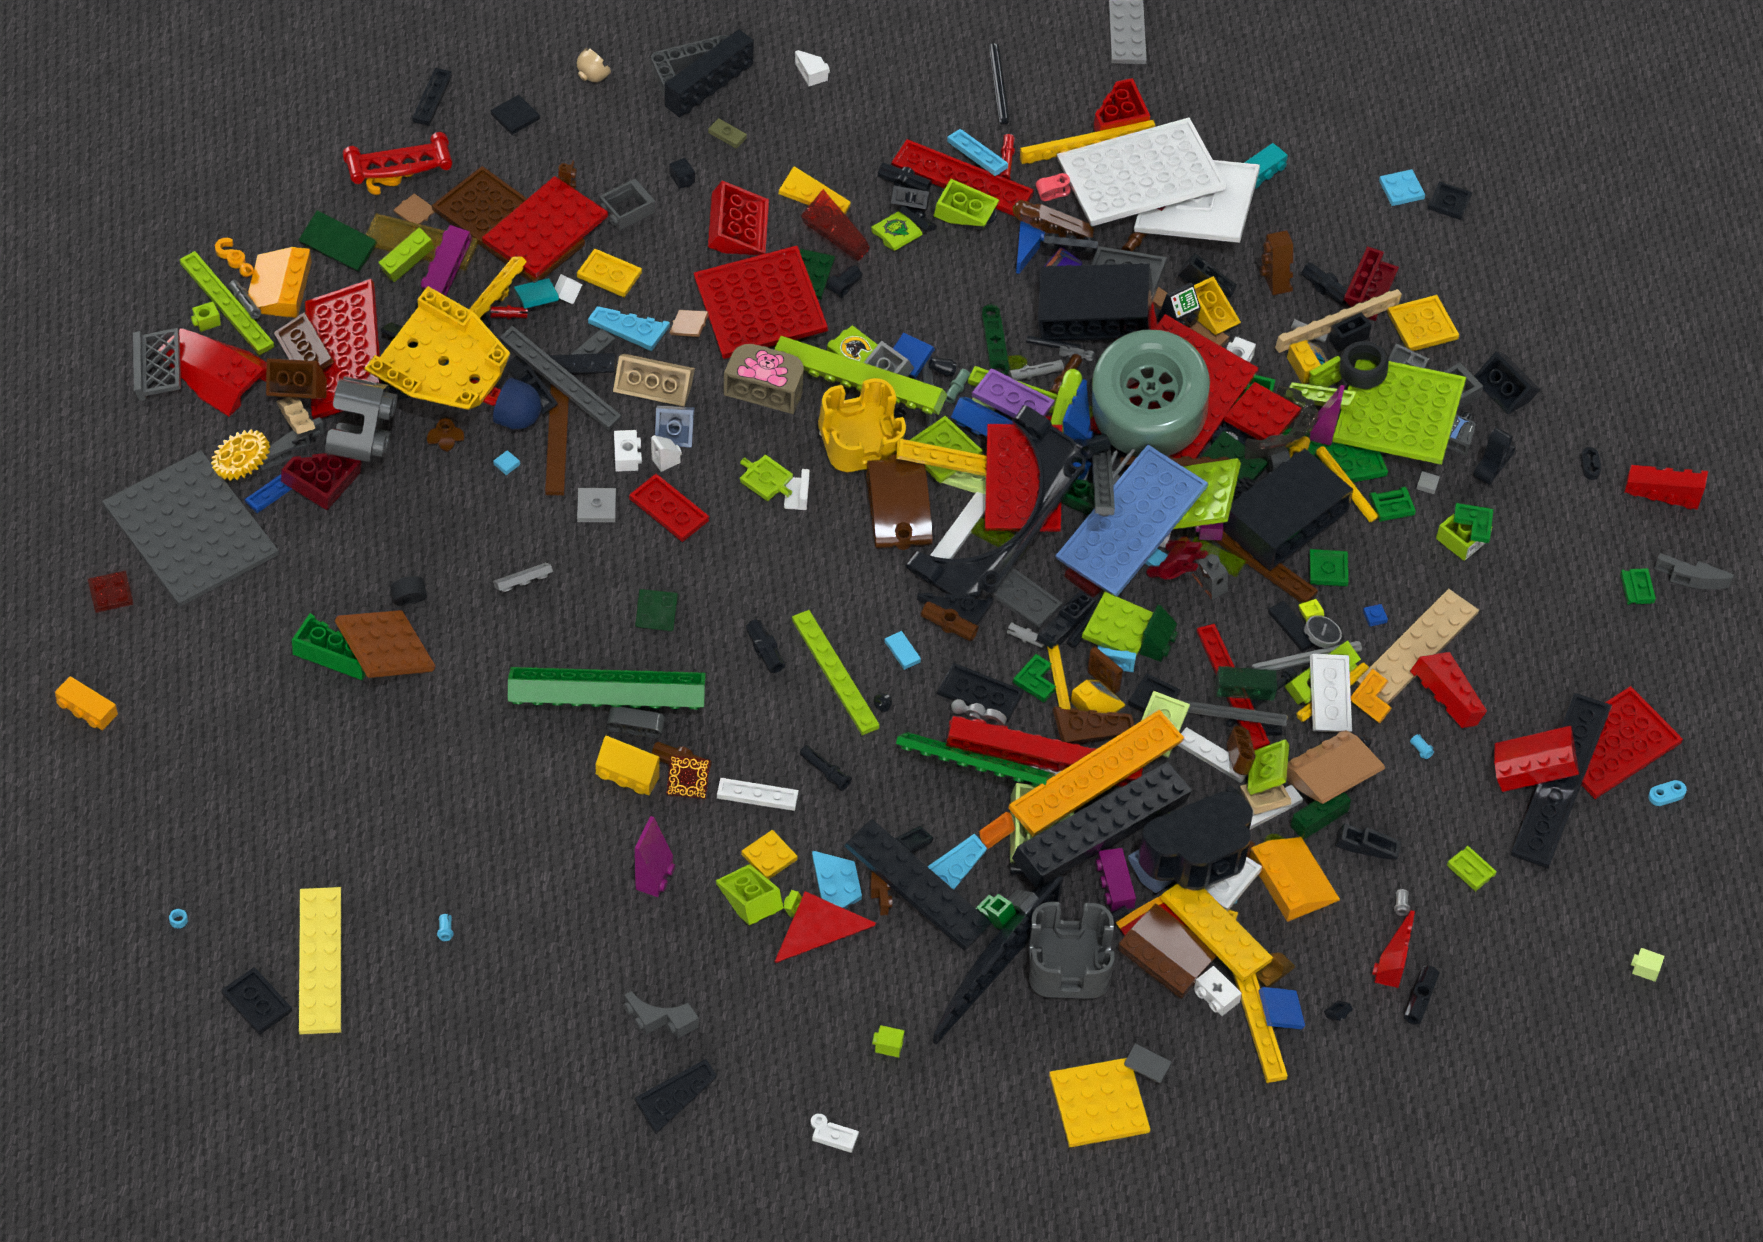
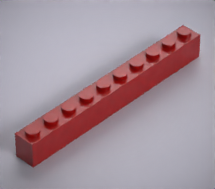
M955 716L952 717L946 746L1047 770L1050 769L1056 772L1063 771L1096 750V748L1091 749L1079 744H1070L1058 739H1049L1040 735L1024 733L1020 730L1006 729L1002 726H993L981 721L976 722L964 717ZM1143 767L1117 783L1116 786L1123 787L1141 777Z

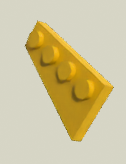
M795 166L779 189L780 195L842 218L851 206L849 200Z

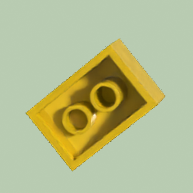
M1214 276L1194 285L1201 308L1198 321L1213 334L1218 335L1241 323Z

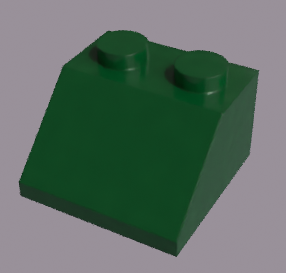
M1157 605L1143 633L1140 651L1141 655L1162 662L1164 656L1168 657L1171 651L1170 644L1171 642L1175 643L1179 633L1176 631L1177 623L1161 605Z

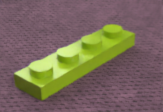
M1292 382L1285 394V398L1292 402L1324 406L1337 389ZM1344 390L1340 409L1352 410L1359 397L1357 392Z

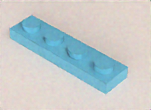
M959 129L947 137L948 143L992 175L996 176L1008 168V163L963 130Z

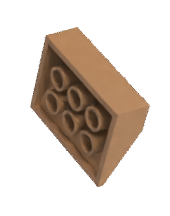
M1345 730L1339 732L1333 738L1323 741L1322 744L1315 748L1307 750L1306 753L1291 759L1287 766V781L1295 789L1323 804L1384 770L1385 766L1358 736Z

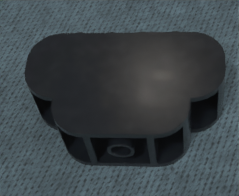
M1219 792L1195 803H1190L1181 809L1173 810L1167 815L1155 818L1147 823L1143 829L1138 856L1139 865L1151 878L1159 881L1175 880L1181 887L1189 890H1201L1240 873L1245 866L1251 839L1250 826L1253 817L1251 806L1243 797L1236 793Z

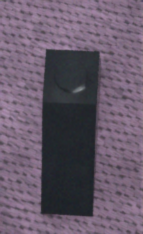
M1196 253L1182 265L1178 274L1188 284L1192 283L1193 285L1214 276L1227 297L1233 295L1237 284Z

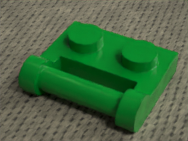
M1406 487L1378 494L1376 492L1369 493L1370 502L1378 514L1379 522L1415 515L1416 510Z

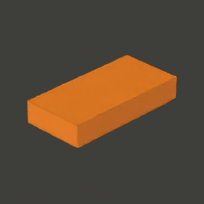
M1005 812L979 831L981 842L987 849L1015 831L1012 814Z

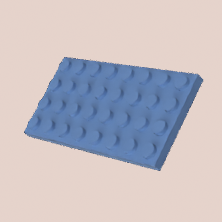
M1147 445L1113 486L1114 515L1101 516L1096 514L1094 509L1056 554V559L1107 593L1118 597L1208 487V482L1150 445Z

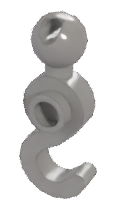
M957 699L951 704L953 713L959 715L966 713L970 720L982 719L986 721L994 719L997 721L995 725H1005L1007 721L1006 716L995 709L985 710V707L979 703L967 706L963 700Z

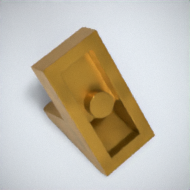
M1271 953L1270 955L1273 957L1272 962L1256 972L1258 983L1263 987L1270 988L1295 968V965L1282 953Z

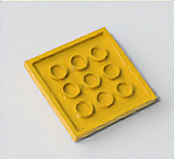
M1127 1058L1056 1070L1049 1073L1069 1147L1150 1133V1126L1134 1071L1124 1065Z

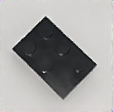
M1048 233V236L1044 235L1043 248L1059 249L1062 247L1069 251L1096 253L1098 241H1094L1095 238L1084 237V240L1077 239V236L1066 235V238L1059 237V234Z
M255 967L221 990L222 995L259 1035L292 1012V1007Z

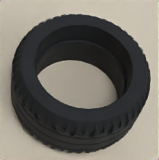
M1367 341L1352 343L1341 354L1340 374L1342 379L1350 386L1360 389H1369L1380 385L1388 374V355L1376 343ZM1357 360H1369L1374 362L1377 367L1372 370H1359L1354 368L1351 363Z

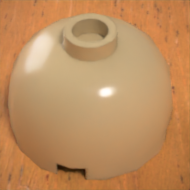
M585 48L578 56V75L584 81L600 82L611 73L608 65L606 67L603 66L602 62L604 60L591 49Z

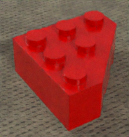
M1133 78L1117 81L1114 84L1112 91L1108 93L1102 106L1095 113L1093 127L1095 132L1150 121V114Z

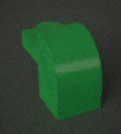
M997 894L995 897L988 895L976 907L997 929H1002L1016 914L1012 902L1000 894Z

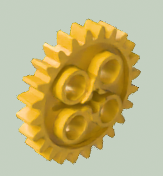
M251 429L248 433L244 430L242 434L237 432L235 437L230 436V440H224V445H218L220 450L214 451L215 456L212 457L213 461L211 464L217 475L221 476L224 480L228 478L231 481L233 477L238 480L241 475L245 478L246 473L251 475L252 470H258L257 466L263 465L262 460L268 458L266 454L270 453L268 450L270 448L269 441L258 430L253 432Z

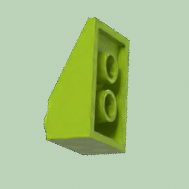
M950 179L936 203L934 217L952 224L985 227L999 199Z
M750 864L716 880V884L736 913L748 925L757 923L759 920L784 909L780 889Z

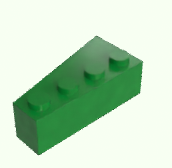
M310 613L292 638L293 655L363 680L366 674L342 633L330 629L328 624L323 621L319 622Z

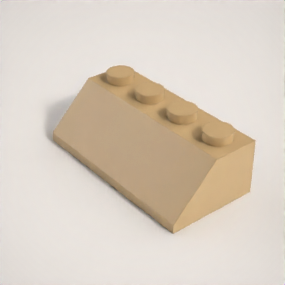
M622 354L618 360L613 392L684 407L692 386L695 368Z

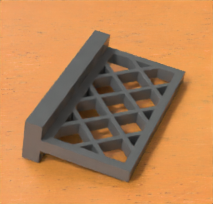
M178 328L142 335L140 331L133 332L134 392L139 401L147 400L148 395L181 389L180 334ZM174 335L170 343L165 341L168 336ZM156 339L157 341L152 346L148 345L147 340ZM163 343L166 347L161 352L156 350ZM170 349H173L175 352L170 357L165 355ZM154 352L157 356L151 361L148 357ZM161 358L166 359L161 366L156 364ZM172 363L175 367L169 372L166 368ZM153 366L158 369L153 375L148 373ZM162 372L167 374L161 381L157 379ZM171 377L175 379V384H165ZM153 381L158 383L154 388L148 389V386Z

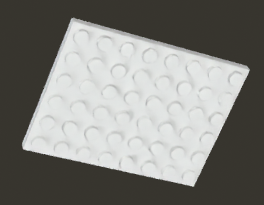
M1190 118L1057 154V160L1064 174L1070 177L1069 184L1091 226L1226 189V183Z

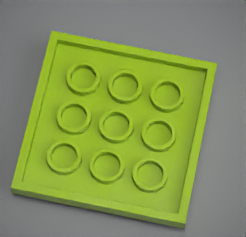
M1238 458L1184 467L1208 482V487L1173 529L1228 522L1241 465Z

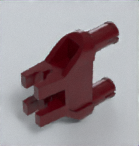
M1182 536L1178 540H1168L1166 549L1170 553L1160 565L1149 566L1146 571L1147 575L1150 578L1160 577L1167 580L1176 578L1185 572L1196 571L1199 565L1192 562L1197 559H1204L1208 552L1207 550L1201 551L1202 543L1191 542L1188 536Z

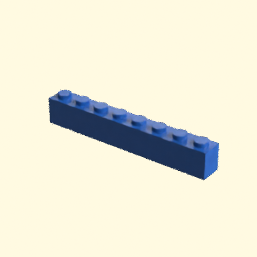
M968 397L959 398L951 416L958 425L968 426L972 428L971 431L973 433L987 436L988 424H1013L1008 418ZM1086 460L1085 471L1078 479H1085L1092 464L1091 462ZM1078 462L1072 464L1075 467L1081 466Z

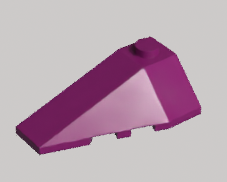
M1341 385L1315 415L1314 422L1309 423L1308 433H1311L1310 441L1331 446L1340 413L1344 385Z

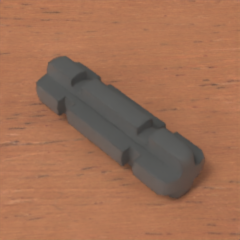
M1060 346L1059 356L1066 357L1067 355L1071 358L1073 354H1078L1081 356L1080 359L1085 358L1086 361L1094 360L1095 352L1092 350L1085 351V349L1074 347L1069 349L1068 346Z

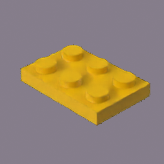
M594 249L578 270L577 278L625 298L642 274V268Z

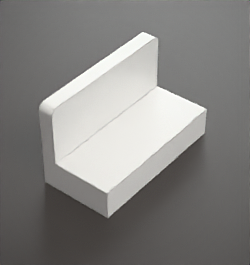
M802 469L801 478L793 477L786 484V487L793 492L790 497L785 496V509L807 510L809 469Z

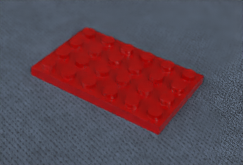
M554 176L482 237V242L509 261L512 257H523L527 261L523 266V270L537 278L608 217V211Z
M988 424L985 531H1020L1031 516L1039 494L1040 476L1036 457L1028 441L1014 424ZM1052 425L1062 432V425ZM1061 502L1040 531L1061 532Z
M1631 686L1605 702L1612 705L1611 711L1582 782V786L1594 799H1597L1677 747L1683 741L1680 735Z

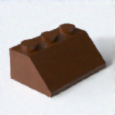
M267 358L266 396L326 398L327 379L318 361Z

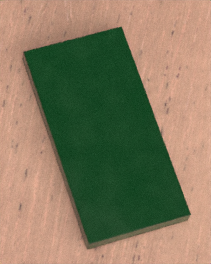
M318 210L298 239L300 243L357 272H360L378 243L375 239Z

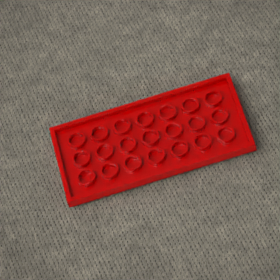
M372 279L305 301V313L334 363L323 369L327 379L326 398H311L312 417L314 419L344 411L333 406L338 381L343 379L344 376L382 383L381 379L365 371V367L375 355L380 357L375 287Z

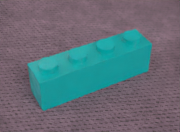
M1274 143L1244 162L1260 165L1255 189L1266 179H1271L1276 172L1284 170L1287 165L1288 155Z

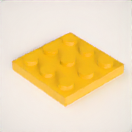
M1437 295L1388 307L1387 309L1392 323L1404 345L1409 350L1416 351L1459 338L1458 331Z

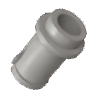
M1404 889L1397 890L1394 911L1399 916H1406L1410 911V906L1408 905L1409 892Z

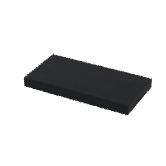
M952 663L937 691V695L952 701L961 699L967 706L979 703L985 707V710L995 709L1006 716V722H1009L1024 693L1022 689L956 663Z

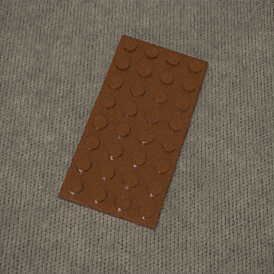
M481 166L432 204V210L453 226L470 231L472 240L507 264L509 260L484 244L482 237L526 201L527 198ZM581 239L537 278H534L524 270L519 274L529 282L535 283L542 280L585 246V240Z

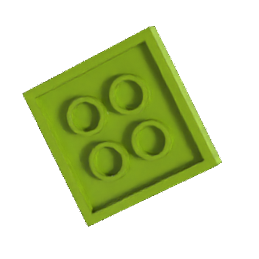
M946 416L909 440L982 455V449ZM925 464L926 471L939 483H942L957 472V470Z
M1104 592L1083 632L1082 638L1111 650L1136 653L1137 657L1141 649L1143 633L1154 612Z

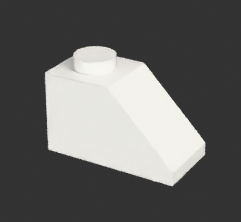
M799 50L795 51V64L808 86L828 81L829 66L827 63H824L821 57Z
M655 435L651 437L652 460L661 472L680 463L682 452L678 445H675L671 439Z

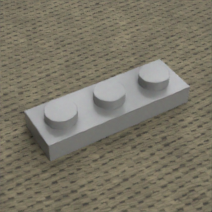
M543 563L494 580L493 583L496 589L506 592L513 589L514 585L520 584L522 586L529 584L531 579L548 577V573L553 572L552 566L549 563Z

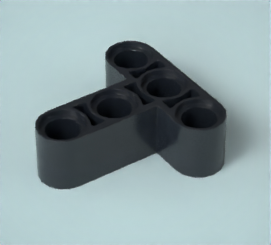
M1497 427L1492 431L1484 457L1473 473L1474 477L1488 485L1493 482L1515 452L1516 447L1511 444L1512 435Z

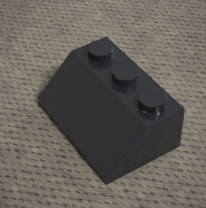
M1495 351L1474 375L1483 385V390L1507 414L1529 403L1541 390L1506 354Z

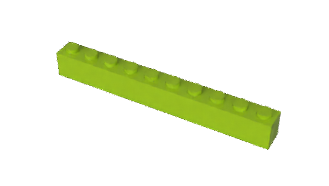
M780 336L775 347L777 351H783L798 357L803 363V370L807 371L810 375L814 377L822 376L825 380L832 383L835 381L840 382L841 385L847 388H851V386L856 387L860 392L865 380L873 378L885 380L895 391L896 404L901 402L910 409H922L921 411L928 415H932V413L939 415L947 397L942 388L784 336Z

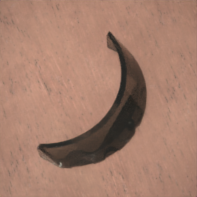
M1278 386L1277 394L1301 407V412L1294 419L1295 424L1287 435H1273L1265 440L1247 438L1245 441V459L1262 458L1277 454L1307 435L1314 428L1318 420V410L1315 408L1314 401L1304 397L1298 389Z

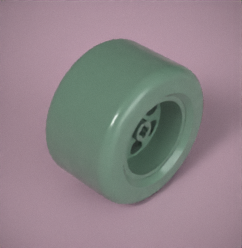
M1140 330L1120 337L1105 349L1093 373L1092 411L1099 431L1102 435H1107L1110 444L1123 453L1129 454L1134 449L1135 452L1132 456L1138 457L1147 445H1150L1165 456H1170L1183 450L1196 439L1207 418L1210 378L1206 363L1191 343L1170 332ZM1135 382L1140 383L1137 389L1128 388ZM1164 392L1175 393L1171 402L1162 397ZM1139 396L1143 401L1140 406H1136L1129 399ZM1151 402H1157L1161 408L1148 409V405Z

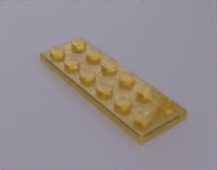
M376 213L366 235L378 242L375 246L376 248L392 251L420 227L431 238L435 247L422 259L433 261L436 248L443 241L444 230ZM472 238L459 269L467 270L477 248L478 239Z

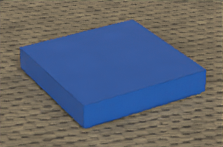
M905 333L901 335L893 348L910 361L914 369L908 376L915 379L935 350L933 346Z
M1269 987L1259 989L1267 1026L1303 1029L1305 1027L1296 990Z

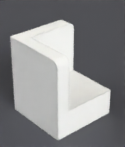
M561 274L555 285V290L560 299L573 304L582 284Z

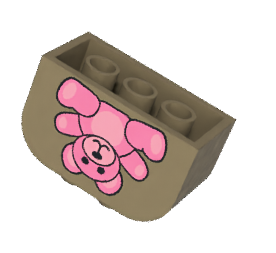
M755 344L741 345L734 350L725 369L724 395L794 414L803 393V363L798 357L783 351Z

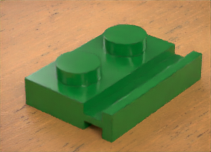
M1648 568L1630 569L1629 571L1621 570L1620 576L1627 605L1631 603H1655L1656 598Z

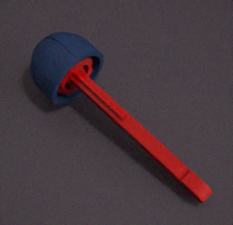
M473 378L470 379V382L473 384L479 382ZM509 378L502 389L493 387L490 394L483 401L495 406L493 413L494 423L510 429H523L531 426L538 419L541 412V399L537 391L531 385L514 378Z

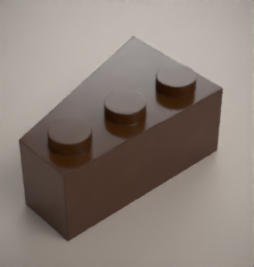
M1287 230L1267 234L1266 242L1263 245L1264 253L1261 255L1260 274L1265 277L1272 295L1291 292L1293 287L1290 284V278H1293V272H1290V264L1293 263V242Z

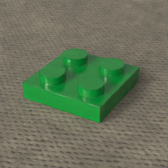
M1310 549V584L1348 586V551Z

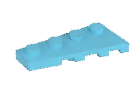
M598 306L588 318L589 324L650 351L654 349L670 327V322L663 321L662 323L655 321L654 318H638L635 314H620V311Z
M973 834L930 864L928 868L951 888L955 889L983 856L987 847Z

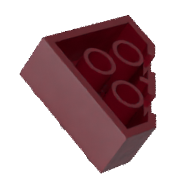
M326 453L313 454L312 457L301 458V456L292 457L281 469V482L325 510H328L361 473V460L327 455Z

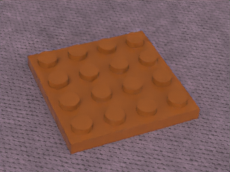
M402 610L340 615L335 619V623L368 678L432 672L436 667Z

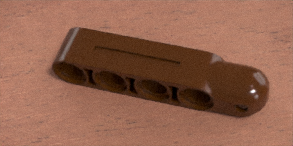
M1020 200L1013 206V213L1018 220L1044 232L1059 234V237L1066 238V235L1077 236V239L1084 240V237L1093 238L1094 227L1090 223L1042 204H1032Z

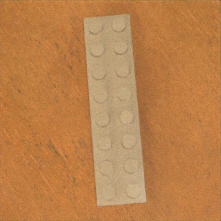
M1448 589L1356 681V685L1359 687L1369 672L1374 669L1389 681L1377 696L1386 704H1389L1416 677L1410 670L1420 656L1438 654L1478 614L1479 609Z

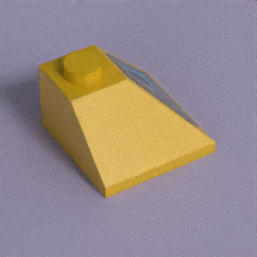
M1085 680L1072 690L1071 703L1079 711L1095 710L1098 713H1117L1126 705L1099 680Z

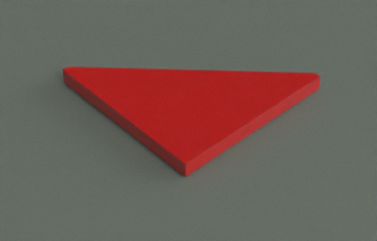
M805 891L774 962L779 963L785 959L874 927L876 923Z

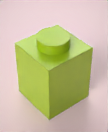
M880 1025L879 1032L874 1033L872 1044L876 1045L875 1052L899 1058L904 1041V1030Z

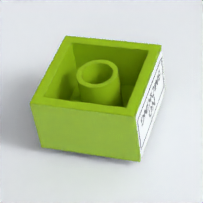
M1453 514L1439 525L1436 539L1465 561L1485 543L1470 540L1472 525L1453 522Z

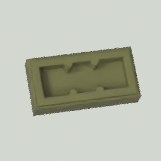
M719 118L708 128L709 134L736 149L747 139L746 133Z

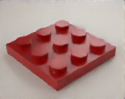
M1254 382L1225 415L1224 421L1271 447L1300 414L1301 407Z

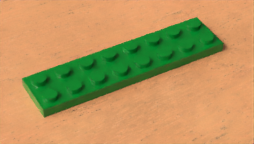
M910 732L899 735L896 744L901 745V748L904 750L912 751L916 749L922 755H937L938 759L943 761H950L951 759L957 761V764L967 767L969 764L976 766L975 769L979 771H994V775L1000 777L1012 776L1015 781L1024 782L1026 780L1032 782L1031 785L1035 787L1041 784L1046 785L1047 780L1056 774L1017 762L946 746L945 742Z

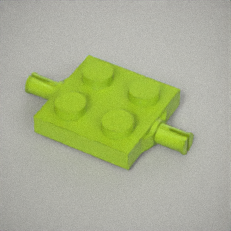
M764 455L754 463L746 458L741 460L740 464L745 466L747 471L740 477V482L763 499L769 501L779 492L787 497L792 495L793 491L785 485L793 479V474L770 457Z

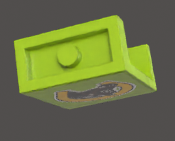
M852 325L847 330H843L836 339L828 343L827 351L864 363L878 344Z

